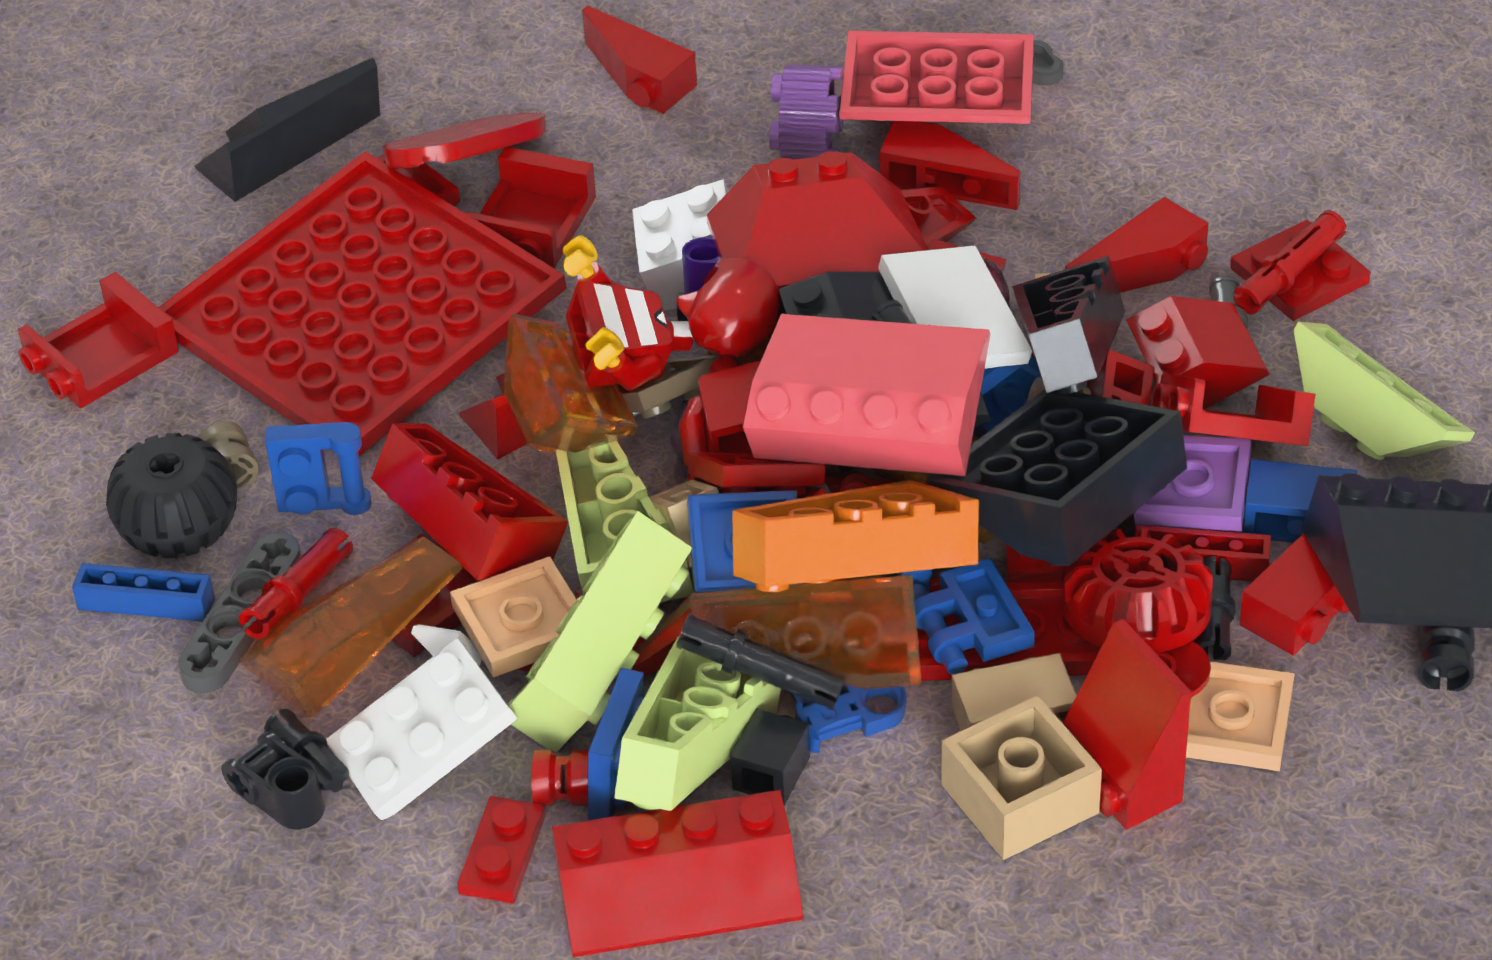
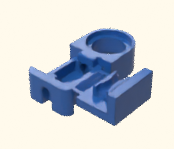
M829 659L812 664L834 673V668ZM874 676L847 685L846 693L844 687L841 688V694L833 711L790 692L796 704L795 719L809 723L810 751L813 753H819L820 742L860 728L865 737L893 728L903 720L906 712L907 694L905 688L900 682L888 676ZM883 695L891 698L897 706L890 712L877 713L869 709L866 702L873 696Z

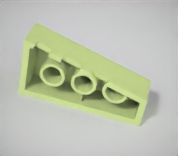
M637 511L618 533L582 589L585 592L584 597L581 595L576 600L555 632L559 634V637L553 638L525 678L529 682L508 703V706L518 718L511 725L545 748L555 752L587 720L595 725L603 716L611 696L606 690L612 680L618 678L621 668L631 670L639 656L637 652L632 650L638 637L641 636L646 640L663 617L664 612L657 608L664 594L672 598L686 579L689 571L682 567V564L692 547Z
M678 636L622 737L615 798L632 802L642 809H665L671 811L730 759L733 750L757 708L777 714L781 688L736 670L731 675L721 670L722 664L685 649L676 648Z

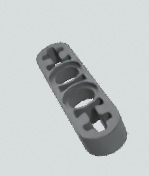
M277 532L260 538L254 544L180 655L178 664L181 679L188 690L195 693L214 692L222 688L229 680L255 640L243 630L256 617L253 616L245 625L240 626L239 623L240 613L255 600L248 601L240 597L251 589H262L269 579L281 576L301 557L299 542L294 536ZM268 558H275V560L271 564L272 574L269 572L270 565ZM234 625L243 628L234 637L222 638L216 635L220 629L226 626ZM211 658L213 661L214 668L206 667ZM195 668L202 669L201 672H195Z

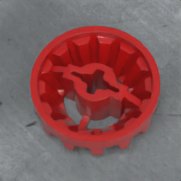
M1142 528L1139 537L1126 538L1121 529H1117L1108 536L1107 542L1101 539L1079 557L1076 562L1066 566L1063 586L1064 616L1070 627L1079 636L1099 647H1102L1113 624L1124 619L1155 653L1173 650L1193 641L1207 627L1211 618L1213 575L1211 570L1203 563V557L1192 546L1188 544L1182 547L1181 542L1170 533L1161 540L1151 538L1148 528Z

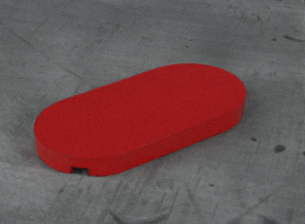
M531 112L486 117L393 141L382 147L385 161L392 168L420 167V164H424V162L436 161L447 163L533 140L543 136L546 132L545 115L543 113Z

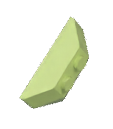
M1298 321L1294 328V336L1304 392L1316 394L1314 407L1321 412L1320 420L1329 427L1340 432H1348L1358 440L1356 446L1360 451L1372 458L1383 460L1385 456L1411 457L1471 441L1475 434L1473 430L1460 423L1360 350L1328 324Z

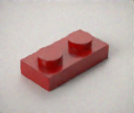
M495 796L489 797L457 882L459 894L515 903L546 817L544 804Z

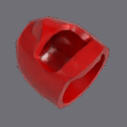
M723 258L718 260L704 279V286L700 290L676 298L679 309L688 319L689 330L695 342L700 347L720 357L744 356L756 350L775 329L783 312L779 287L770 272L759 264L744 258Z

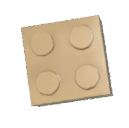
M1038 695L942 740L941 785L1003 860L1099 814L1102 768Z

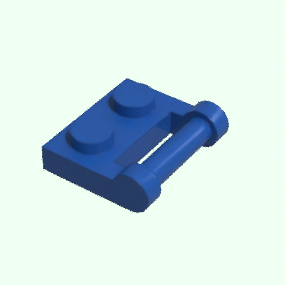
M339 422L266 427L265 444L278 512L307 514L313 510L342 509L349 515H359L370 509L372 504L369 490L363 485L358 450L362 445L360 429L356 424ZM323 449H332L338 455L343 486H329Z

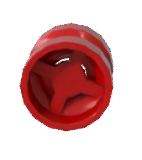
M534 750L531 775L533 803L552 806L557 800H568L573 806H588L589 750H573L569 755H556L552 750ZM565 765H567V766H566V790H565Z

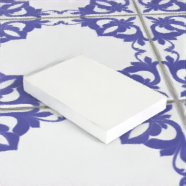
M976 246L881 255L878 269L893 299L901 303L903 310L913 324L989 329L990 341L985 369L1029 363L1032 349Z

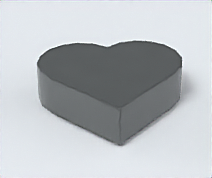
M1034 40L1032 83L1053 85L1062 79L1064 64L1060 58L1052 55L1053 50L1051 46L1041 40Z

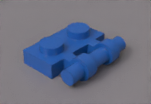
M991 558L978 561L976 565L961 566L941 572V590L928 594L924 585L914 584L905 592V597L910 604L908 612L917 628L923 629L929 638L927 644L929 651L938 663L944 664L950 674H959L966 669L968 662L962 652L975 647L982 661L986 662L1034 647L1035 632ZM955 614L960 624L947 627L943 618Z

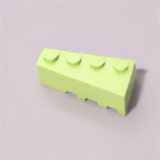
M603 417L552 428L576 566L582 589L618 533L637 511L670 532L667 521L659 508L656 509L648 497L645 485L639 476L636 477L629 466L626 454ZM685 559L682 567L689 571L687 560ZM688 573L674 596L669 598L664 594L660 603L690 596L694 592L690 573Z

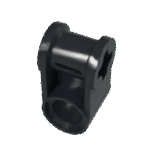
M265 731L258 737V745L238 760L229 759L221 766L223 777L230 789L249 804H255L280 825L288 829L299 830L309 828L323 817L325 805L315 765L288 747L276 734Z

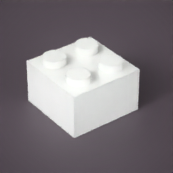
M724 179L707 185H699L689 191L662 200H654L644 206L632 209L639 273L648 291H653L660 296L664 310L676 309V298L679 293H684L682 247L685 243L696 238H712L707 224V214L729 192Z

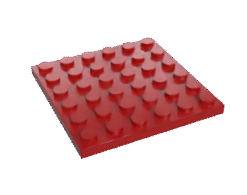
M365 151L172 296L159 308L172 318L177 343L294 424L339 422L356 424L360 429L362 439L361 448L358 450L360 456L389 433L392 423L404 421L564 292L567 286L564 274Z

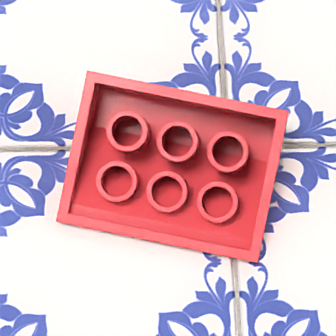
M848 31L839 112L840 120L1030 124L1034 34Z
M781 314L753 378L743 424L753 457L966 476L990 341V330Z

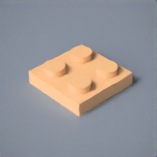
M550 556L450 592L452 608L492 677L535 663L553 638L559 637V634L555 631L577 600Z
M1210 661L1211 674L1207 685L1202 691L1191 697L1186 757L1280 771L1295 673Z

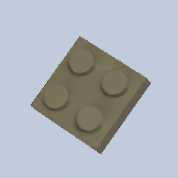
M718 355L672 359L667 361L662 376L657 380L649 381L634 390L624 389L620 384L614 385L591 396L597 414H618L620 420L642 414L643 418L662 414L672 408L670 400L680 395H684L685 399L699 395L698 379L702 375L709 374L711 364L721 357Z

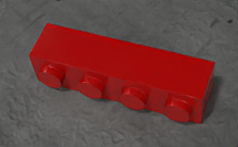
M1136 525L1135 537H1139L1142 528H1148L1151 538L1161 540L1170 533L1181 542L1182 547L1189 544L1203 559L1211 556L1216 557V574H1219L1220 559H1226L1232 566L1230 580L1254 581L1269 567L1271 535Z

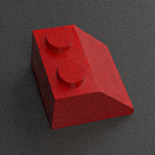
M1169 296L1126 319L1146 363L1154 366L1153 378L1156 384L1160 383L1162 373L1205 380L1202 409L1270 375L1236 307L1231 302Z

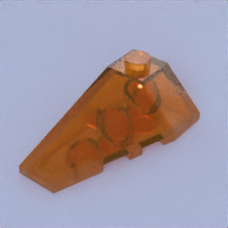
M423 536L283 618L267 637L259 639L238 662L307 717L311 718L324 709L443 589L462 569L460 562Z

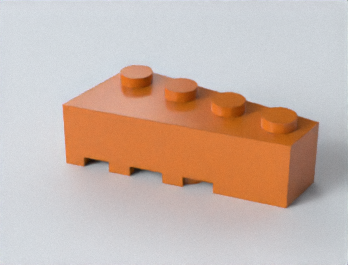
M913 480L732 510L733 576L755 583V588L759 591L780 592L789 589V584L806 582L828 583L835 579L978 564L979 500Z

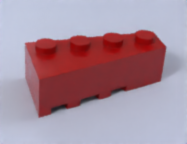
M392 423L371 479L476 580H485L549 556L552 560L554 559L569 523L567 519L430 425Z

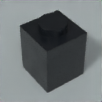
M757 708L730 756L732 790L748 795L780 790L785 805L810 758L809 723L796 720L788 715H778Z

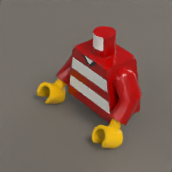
M582 235L577 236L563 247V253L567 256L563 262L564 270L570 276L577 275L578 279L565 317L585 387L620 384L624 389L634 390L662 376L671 352H689L691 350L693 337L689 330V322L667 321L658 294L653 291L629 288L611 280L595 262L598 254L594 245Z

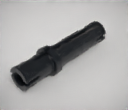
M692 614L688 615L680 633L682 636L679 637L676 648L685 649L722 664L721 670L732 675L734 670L825 706L831 711L835 708L842 691L841 688H843L846 677L843 675H836L748 639L749 633L738 629L736 633L696 618Z

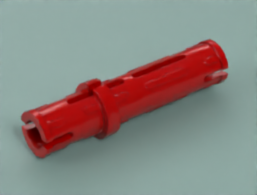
M1325 210L1279 253L1263 259L1257 266V272L1234 290L1233 293L1235 295L1233 298L1236 305L1247 314L1253 315L1259 312L1272 297L1287 292L1294 285L1295 277L1299 273L1304 271L1326 249L1346 234L1344 230L1347 227L1344 219L1335 211Z
M337 528L326 530L322 537L281 576L269 579L262 588V595L240 613V626L245 625L253 616L256 617L243 631L251 638L264 639L283 618L295 615L302 608L304 598L336 566L351 555L353 551L352 541L347 542L339 551L337 549L349 536Z

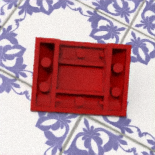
M831 151L822 153L818 157L796 160L778 158L766 164L753 165L707 214V224L720 260L723 258H744L755 262L770 272L779 289L825 272H880L878 267L881 255L928 250L901 189L852 152L840 153Z

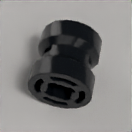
M1422 625L1419 630V650L1421 655L1418 659V678L1423 686L1428 689L1440 690V677L1447 678L1448 691H1462L1471 685L1474 679V658L1472 657V653L1475 650L1474 629L1472 627Z

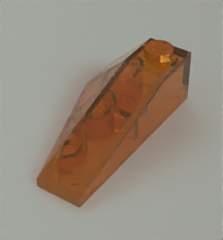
M912 575L789 585V589L780 592H764L753 588L691 594L692 615H695L696 618L736 633L738 629L749 633L748 639L836 675L845 676L844 685L865 690L922 685Z

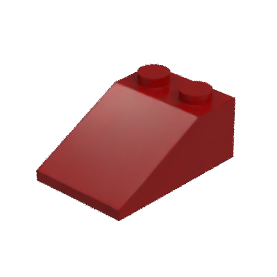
M1121 619L1111 627L1063 721V725L1102 768L1099 811L1107 817L1113 815L1128 830L1183 802L1191 690L1124 619Z

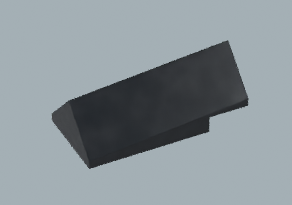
M372 57L257 108L225 131L230 142L224 144L195 165V168L236 202L380 116L378 71L374 58Z

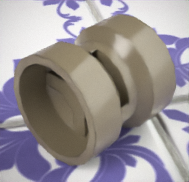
M220 421L209 425L197 436L207 441L225 457L234 472L237 488L250 485L257 478L259 471L258 462L254 453L249 449L248 440L243 429L238 424L231 421Z

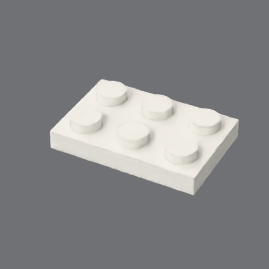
M456 638L326 740L335 756L348 768L349 777L374 814L380 820H384L396 814L518 718L467 648Z

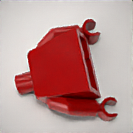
M724 356L711 364L709 374L702 375L698 379L699 395L688 401L679 425L684 467H688L689 453L752 452L743 429L752 381L761 361L739 366L735 358ZM831 465L832 469L835 470L837 465ZM693 475L689 476L687 479V481L693 479L706 484V480L695 477Z

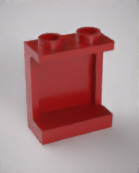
M504 147L498 157L499 183L480 214L466 212V214L555 269L563 255V247L571 241L596 198L593 163Z
M116 272L99 280L104 300L103 304L44 337L40 336L28 324L18 328L22 346L18 350V354L26 370L32 375L42 374L46 378L52 392L59 399L62 400L68 397L80 409L179 352L172 318Z
M1162 373L1160 383H1157L1153 389L1151 406L1181 411L1183 431L1302 446L1309 445L1316 395L1314 393L1259 385L1255 415L1202 409L1205 391V380Z

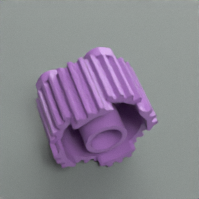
M785 65L783 74L773 73L771 98L772 102H779L780 109L779 121H771L769 143L770 149L780 150L781 158L796 160L818 157L825 152H840V149L831 148L833 133H840L843 130V120H840L839 114L841 95H835V79L843 80L842 67Z

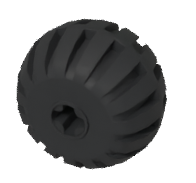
M166 433V437L158 438V435L146 438L143 444L137 442L127 449L125 454L120 456L114 465L107 483L106 506L110 520L116 530L131 546L154 557L160 554L163 558H178V554L186 553V556L198 553L202 546L208 548L218 540L219 536L221 537L224 534L236 510L237 483L229 463L207 441L189 434L182 436L180 433Z

